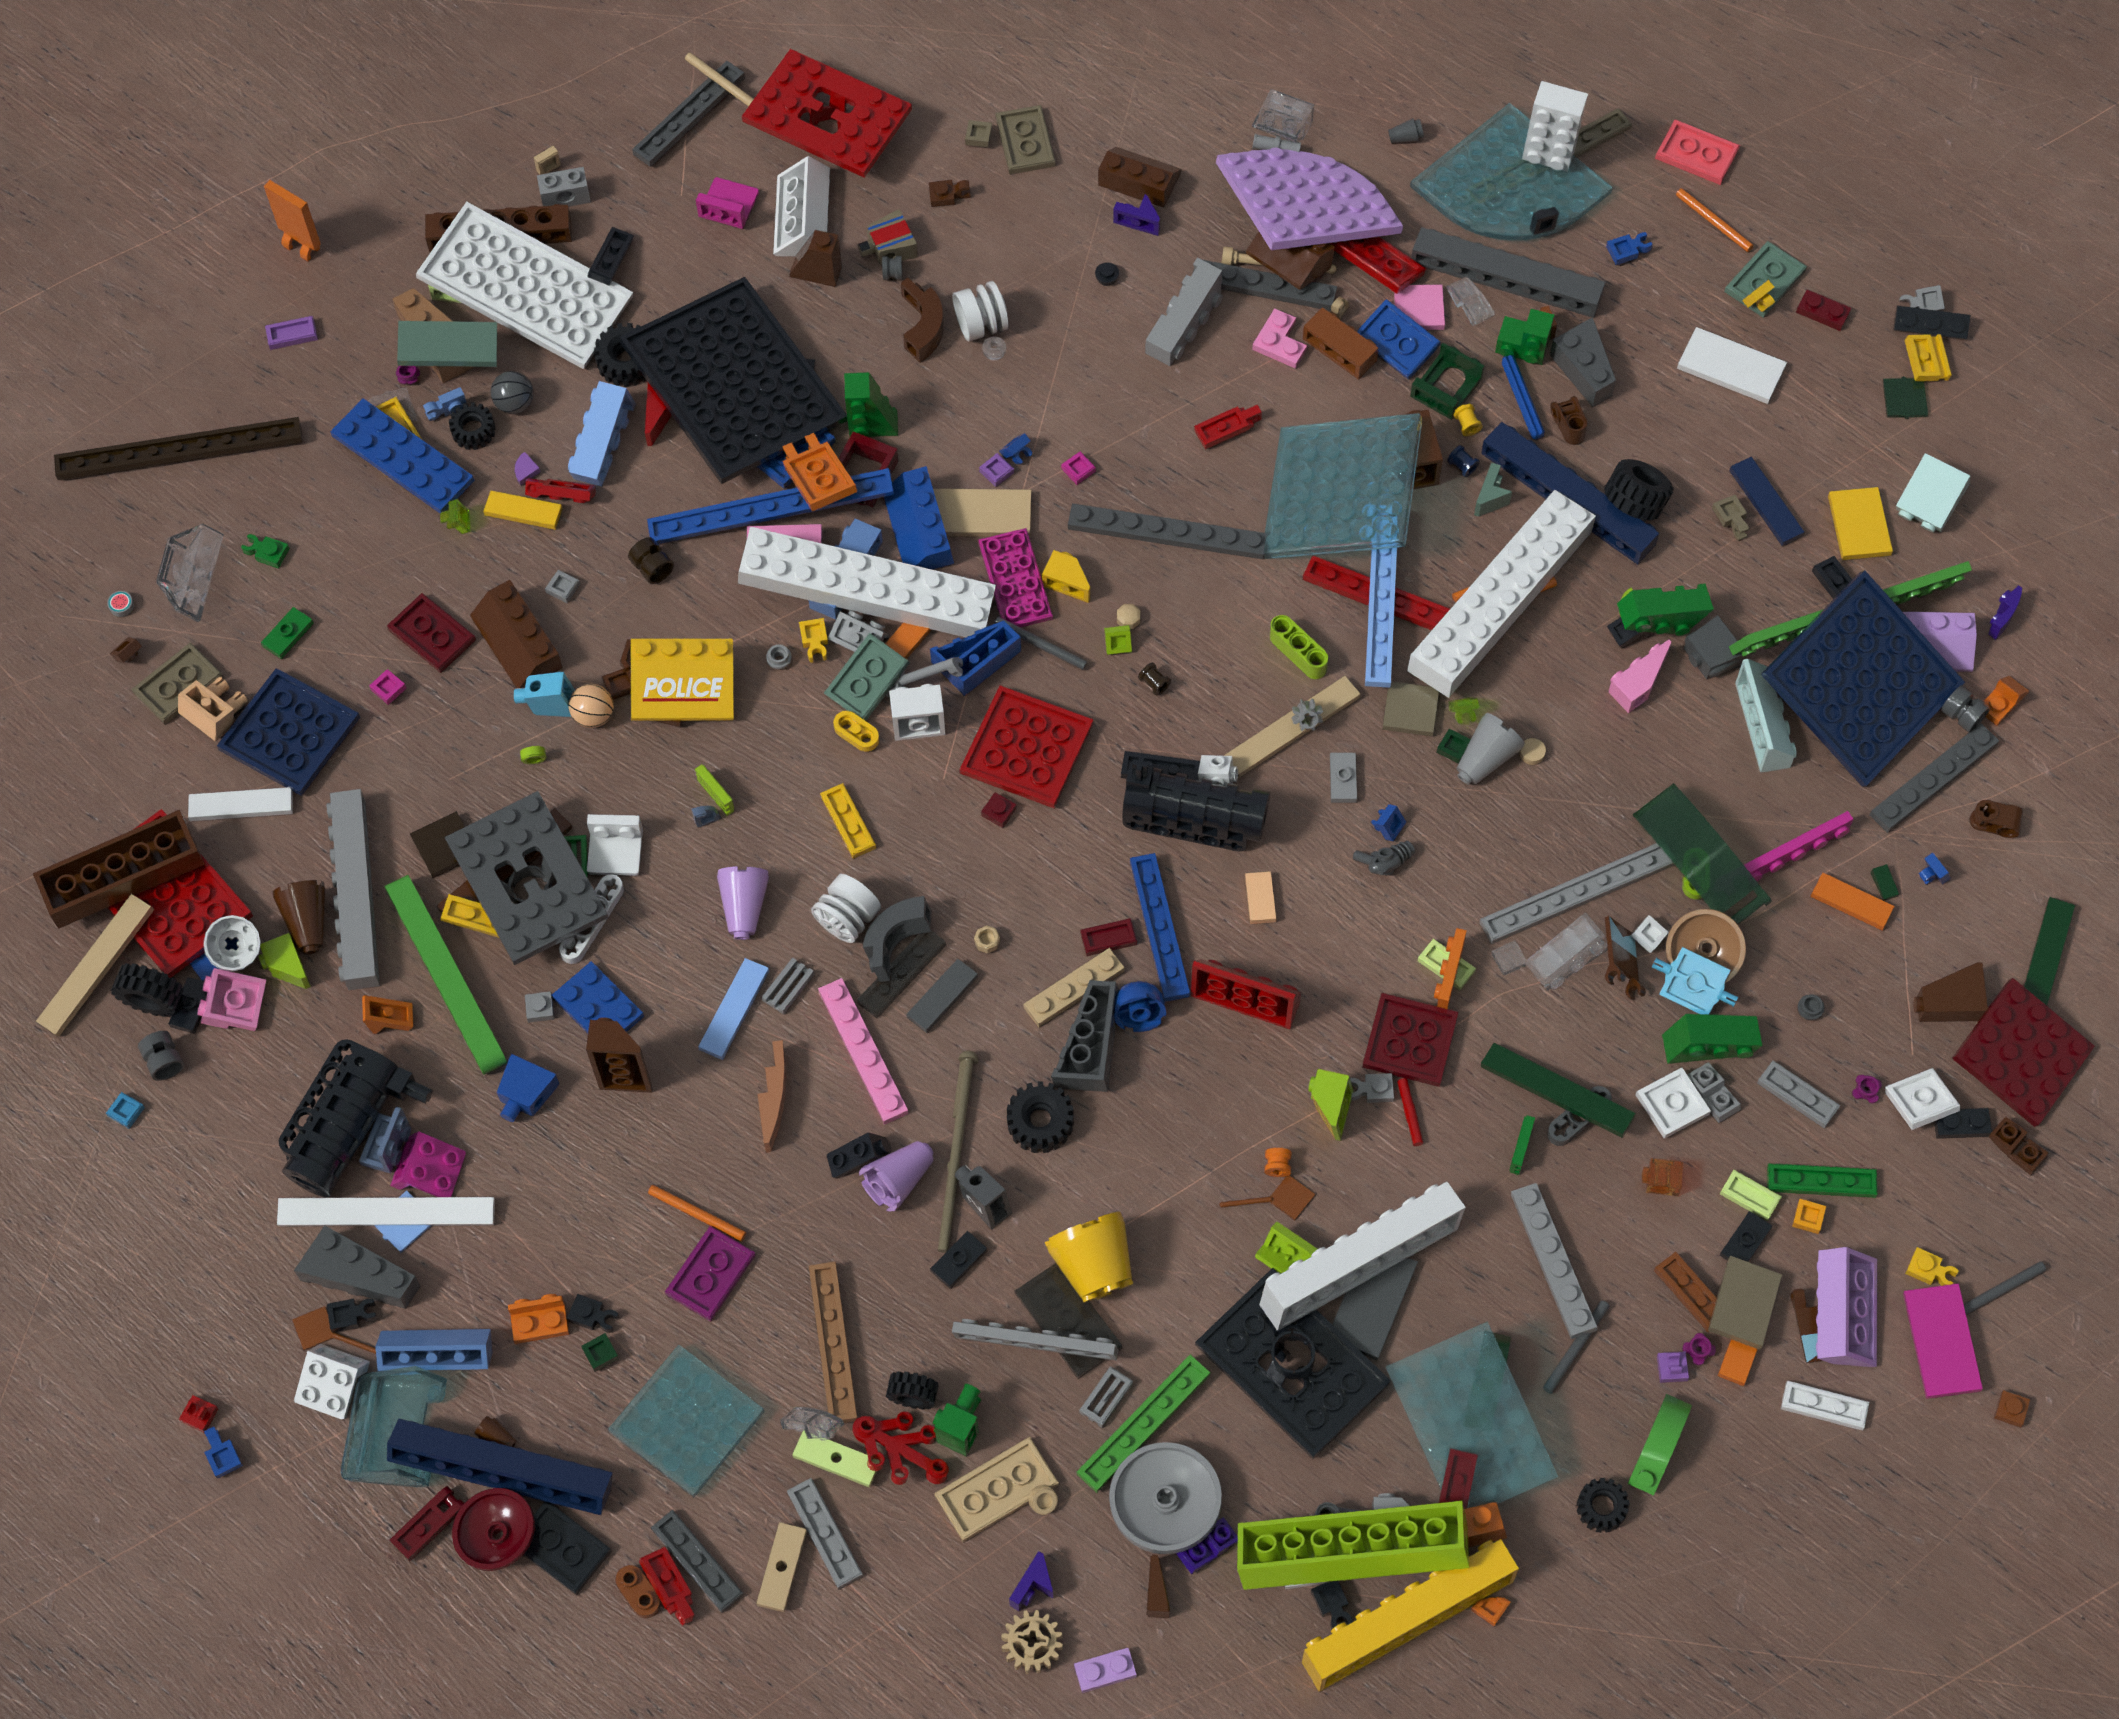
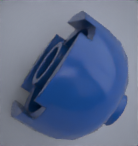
M1143 981L1131 982L1121 987L1116 994L1114 1006L1115 1023L1124 1030L1126 1026L1133 1028V1032L1149 1031L1159 1026L1161 1018L1167 1014L1162 993L1151 983Z

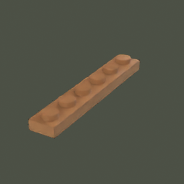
M836 1261L809 1265L830 1425L854 1422L857 1419Z

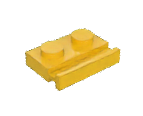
M1941 334L1932 337L1931 335H1908L1904 341L1915 381H1938L1939 379L1948 381L1952 374Z

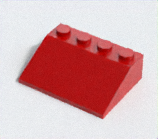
M1199 959L1193 962L1191 997L1289 1030L1291 1029L1300 1005L1302 993L1295 987L1273 983L1267 977L1249 975L1246 971L1239 968L1231 969L1225 967L1215 960L1206 961Z

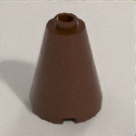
M305 880L287 884L288 889L281 891L280 887L273 890V898L297 951H303L304 955L319 952L318 948L323 946L324 882L321 881L318 885L317 880Z

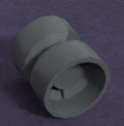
M1961 685L1947 699L1941 711L1952 720L1957 718L1958 725L1967 732H1971L1983 721L1991 707L1980 698L1973 699L1974 694Z
M168 1031L151 1033L138 1043L141 1056L147 1062L146 1066L153 1080L156 1081L166 1080L177 1075L185 1065L178 1050L175 1049L176 1045Z

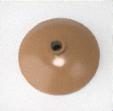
M1699 909L1682 916L1672 926L1666 941V955L1670 965L1677 959L1681 948L1685 947L1731 969L1725 983L1739 972L1746 956V941L1739 925L1730 916L1713 909ZM1704 943L1712 945L1711 952L1703 950Z

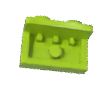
M1276 1222L1271 1227L1264 1244L1256 1252L1255 1258L1282 1274L1289 1270V1267L1294 1262L1300 1259L1303 1261L1309 1259L1317 1248L1279 1222Z

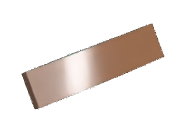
M783 1040L772 1042L775 1066L765 1067L768 1092L758 1094L766 1153L772 1152L780 1128L785 1103L786 1061Z

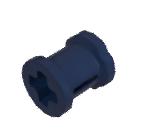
M1459 445L1451 452L1447 462L1454 464L1462 471V475L1467 478L1477 469L1480 460L1472 458L1464 451L1465 447Z

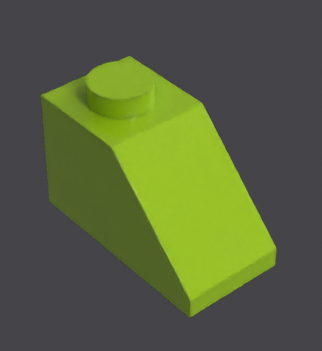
M289 933L260 944L263 954L258 955L264 970L269 968L273 977L304 989L311 987Z

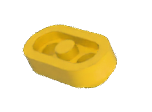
M842 711L835 716L833 724L838 736L864 752L872 751L878 746L879 734L874 726L851 711ZM844 725H850V726H851V727L848 728V729H844V728H843ZM865 738L871 739L869 742L866 743L862 741Z

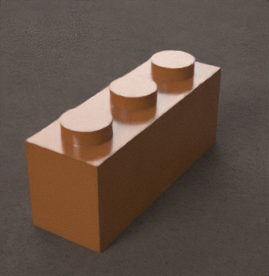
M1322 307L1304 325L1303 340L1358 380L1377 362L1378 347L1372 340L1361 336L1354 327L1343 323L1333 312H1328Z

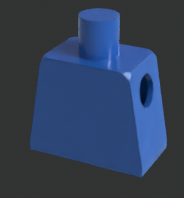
M511 1054L497 1090L499 1100L506 1104L500 1116L509 1122H514L520 1111L530 1116L535 1115L558 1087L559 1081L556 1074Z

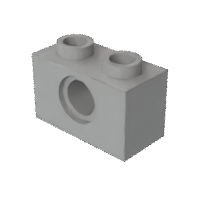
M584 167L537 175L543 206L555 204L575 206L591 203Z

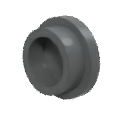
M1811 994L1805 995L1799 1000L1797 1009L1804 1019L1812 1021L1819 1019L1823 1015L1825 1007L1820 997Z

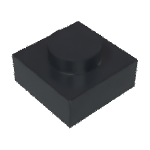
M1556 207L1540 209L1533 213L1529 228L1533 235L1555 229L1559 216Z

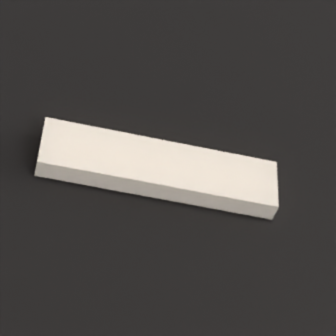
M289 787L189 794L188 818L190 821L293 814V791Z

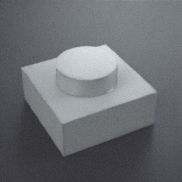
M551 991L525 995L528 1023L554 1019Z

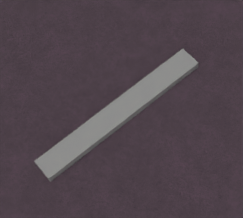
M1663 840L1481 918L1479 923L1490 943L1493 944L1676 865L1677 860L1666 841Z

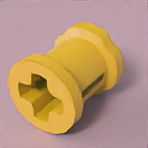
M1473 404L1462 405L1453 414L1455 419L1459 420L1462 426L1461 432L1466 437L1477 434L1483 428L1481 421L1477 420Z

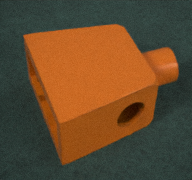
M1497 1502L1464 1509L1468 1527V1548L1482 1545L1489 1540L1494 1542L1500 1539H1507Z

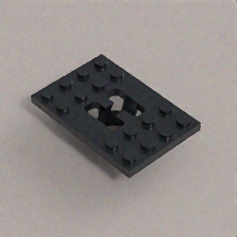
M1272 1268L1195 1342V1345L1300 1448L1314 1459L1391 1384V1380L1317 1310L1277 1331L1259 1305L1266 1279L1272 1274L1277 1273ZM1287 1340L1301 1341L1311 1351V1360L1308 1365L1298 1367L1294 1374L1293 1370L1283 1368L1275 1359L1276 1357L1283 1363L1291 1355L1285 1348V1341ZM1270 1353L1271 1364L1266 1372L1258 1362L1262 1357ZM1315 1353H1318L1327 1362L1326 1366L1319 1372L1312 1371ZM1286 1378L1300 1380L1304 1387L1297 1394L1291 1395L1283 1388Z

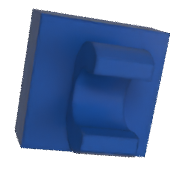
M1025 433L1016 436L999 452L1004 458L1012 456L1013 462L1019 465L1023 463L1019 457L1020 452H1023L1026 457L1032 455L1031 449L1025 446L1031 440Z
M1388 804L1385 810L1381 809L1378 811L1380 818L1377 821L1372 820L1371 823L1377 831L1382 833L1385 840L1394 841L1406 824V820L1397 806Z
M1934 853L1924 858L1928 867L1919 872V875L1926 885L1935 880L1936 877L1942 885L1951 879L1949 872Z

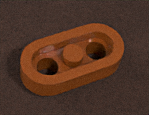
M633 1565L621 1568L616 1575V1585L633 1611L641 1618H650L656 1615L660 1609L661 1602L645 1575L638 1567ZM628 1575L635 1577L632 1583L625 1582V1578ZM643 1598H650L648 1605L643 1606L640 1604Z

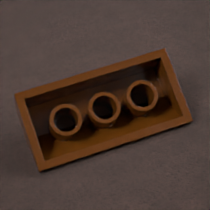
M511 580L489 590L470 614V618L516 688H525L528 676L555 673L563 668L557 650Z
M605 1017L598 1018V1020H590L586 1051L599 1090L652 1093L653 1087L639 1045L617 1021Z

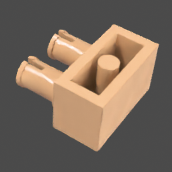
M218 677L207 687L196 680L178 694V713L214 741H217L231 728L234 723V714L246 706L248 700L244 694L241 695L240 691H237L225 702L219 697L229 690L228 683L222 677Z

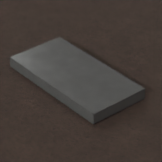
M1407 1257L1398 1264L1345 1293L1332 1325L1365 1356L1375 1360L1379 1359L1418 1261Z

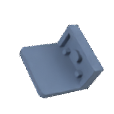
M396 1107L392 1117L378 1114L359 1160L362 1166L391 1174L393 1167L399 1164L402 1155L401 1147L403 1142L408 1141L411 1134L410 1124L402 1108Z

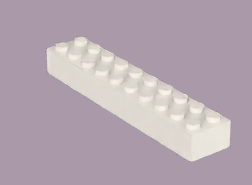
M1554 490L1410 655L1407 671L1449 698L1591 534L1596 515Z
M750 527L738 573V584L822 604L836 605L839 608L962 637L975 634V631L986 627L996 586L995 584L755 527Z

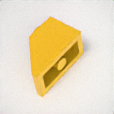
M1053 550L1042 573L1044 587L1089 603L1090 585L1077 558L1067 552Z

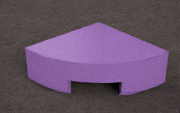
M525 452L519 456L515 464V475L520 486L526 483L528 478H533L540 473L539 467Z

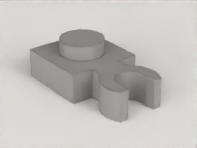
M1940 285L1915 290L1916 297L1903 295L1899 298V302L1908 301L1910 307L1936 311H1943L1945 309Z
M1392 1073L1365 1074V1082H1361L1356 1078H1350L1352 1086L1358 1089L1352 1093L1351 1100H1358L1361 1096H1366L1367 1103L1394 1101Z

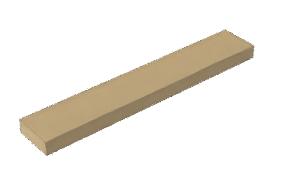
M1344 676L1307 701L1314 699L1315 707L1321 705L1323 712L1319 715L1324 722L1358 700L1360 693ZM1291 711L1224 756H1232L1233 766H1237L1238 778H1240L1312 729L1305 728L1301 731L1300 723L1293 724L1292 717L1295 714Z
M131 894L36 1022L59 1037L154 909Z

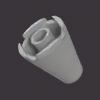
M1486 713L1481 718L1456 768L1459 772L1458 778L1467 785L1479 783L1521 751L1525 745L1522 738L1511 727L1507 729L1502 725L1503 721L1492 714Z

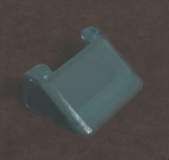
M417 1366L370 1372L362 1375L357 1382L341 1465L342 1478L351 1482L407 1487L429 1486L431 1472L387 1461V1442L398 1418L424 1425L427 1406L429 1403H440L443 1400L447 1379Z

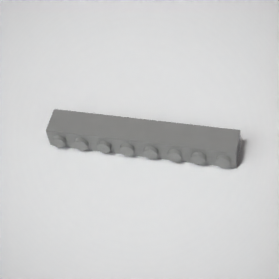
M361 789L330 793L331 803H327L328 818H332V826H328L330 841L334 842V849H330L331 863L335 864L336 872H332L333 887H337V895L333 896L335 911H339V919H335L337 934H340L341 942L337 943L338 957L342 958L343 966L338 968L339 978L341 982H345L348 990L380 986L366 801Z

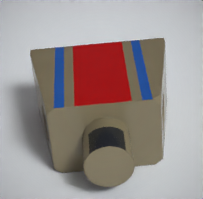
M900 209L868 225V240L857 244L862 258L875 254L881 265L882 256H888L889 258L902 256V261L918 257L917 243Z

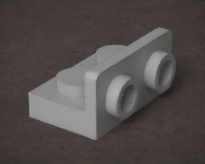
M849 610L848 614L844 612L839 613L828 639L855 652L869 633L882 642L884 638L888 639L890 634L883 631L885 626L872 620L868 624L862 621V615Z

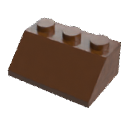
M1115 147L1106 152L1098 168V186L1139 200H1143L1146 194L1152 204L1164 208L1182 169Z
M1258 231L1247 248L1246 254L1301 290L1331 269L1335 247L1330 243L1271 250Z

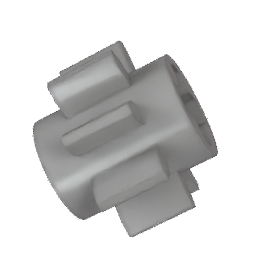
M1300 699L1298 706L1292 707V711L1295 714L1292 717L1293 724L1300 723L1301 731L1305 728L1314 731L1317 723L1323 722L1322 717L1319 715L1323 712L1321 705L1315 707L1314 699L1310 701Z

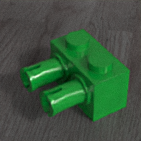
M965 1384L957 1402L952 1405L947 1403L944 1410L939 1409L933 1420L937 1443L966 1457L979 1433L977 1416L973 1415L981 1402V1398L978 1397L981 1393L979 1389L970 1384Z

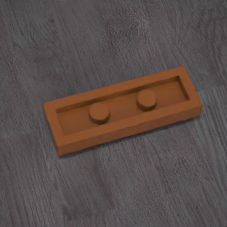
M1674 1252L1657 1265L1654 1272L1709 1333L1708 1327L1717 1298L1679 1254Z

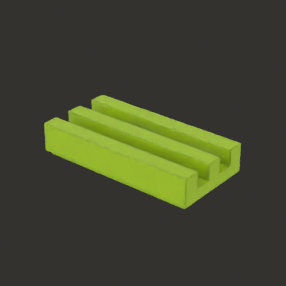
M702 764L695 768L697 781L726 816L733 813L734 804L732 798L709 770Z

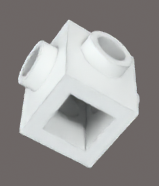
M1202 755L1198 778L1199 781H1202V778L1211 779L1213 784L1227 787L1228 783L1233 784V782H1237L1238 768L1233 766L1232 756Z

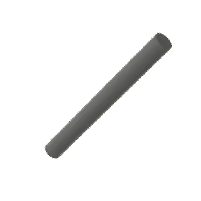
M999 616L996 618L994 624L1004 620L1022 640L1084 670L1088 661Z
M2040 1261L1964 1303L1966 1315L2045 1272V1265Z
M1603 1300L1599 1302L1592 1313L1596 1325L1599 1324L1610 1307ZM1592 1333L1575 1338L1543 1386L1546 1392L1553 1393Z

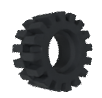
M471 402L470 407L465 403L462 404L463 409H460L459 406L455 408L456 413L452 412L450 415L449 427L455 443H458V446L462 448L464 445L467 450H470V446H473L474 450H478L477 445H481L483 448L486 446L485 441L488 443L492 441L491 437L495 436L494 430L496 429L492 414L487 407L484 408L483 404L480 403L476 407L475 402ZM479 421L481 423V427L475 431H465L463 429V426L468 422Z
M893 1372L890 1374L886 1398L889 1401H894L897 1405L902 1404L904 1407L910 1406L913 1409L917 1407L925 1410V1408L931 1409L935 1406L939 1384L934 1379L927 1378L925 1375L919 1376L918 1373Z
M1600 1478L1599 1481L1593 1479L1583 1487L1576 1504L1578 1506L1577 1514L1581 1515L1580 1521L1582 1523L1586 1522L1588 1524L1587 1528L1590 1530L1594 1527L1596 1532L1599 1533L1602 1530H1605V1533L1610 1532L1612 1528L1614 1530L1617 1529L1626 1518L1630 1505L1629 1500H1627L1628 1494L1626 1491L1623 1492L1621 1490L1623 1486L1620 1483L1615 1485V1480L1613 1479L1605 1481V1478ZM1599 1495L1609 1497L1613 1502V1511L1607 1515L1598 1514L1593 1509V1499Z

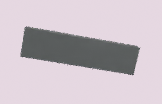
M673 1509L651 1527L655 1535L721 1613L743 1596V1592Z

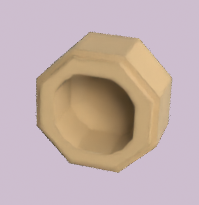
M1123 604L1117 609V624L1120 626L1129 625L1130 629H1134L1140 624V610L1134 604Z
M986 925L977 929L974 943L979 951L990 953L997 950L1000 936L996 928Z

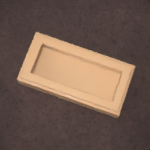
M1271 871L1245 873L1250 924L1276 922Z

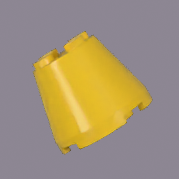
M1120 1211L1100 1216L1098 1221L1096 1219L1082 1225L1073 1226L1050 1237L1049 1241L1045 1242L1049 1254L1081 1297L1083 1303L1096 1298H1104L1111 1295L1112 1291L1116 1289L1120 1290L1133 1285L1125 1221Z

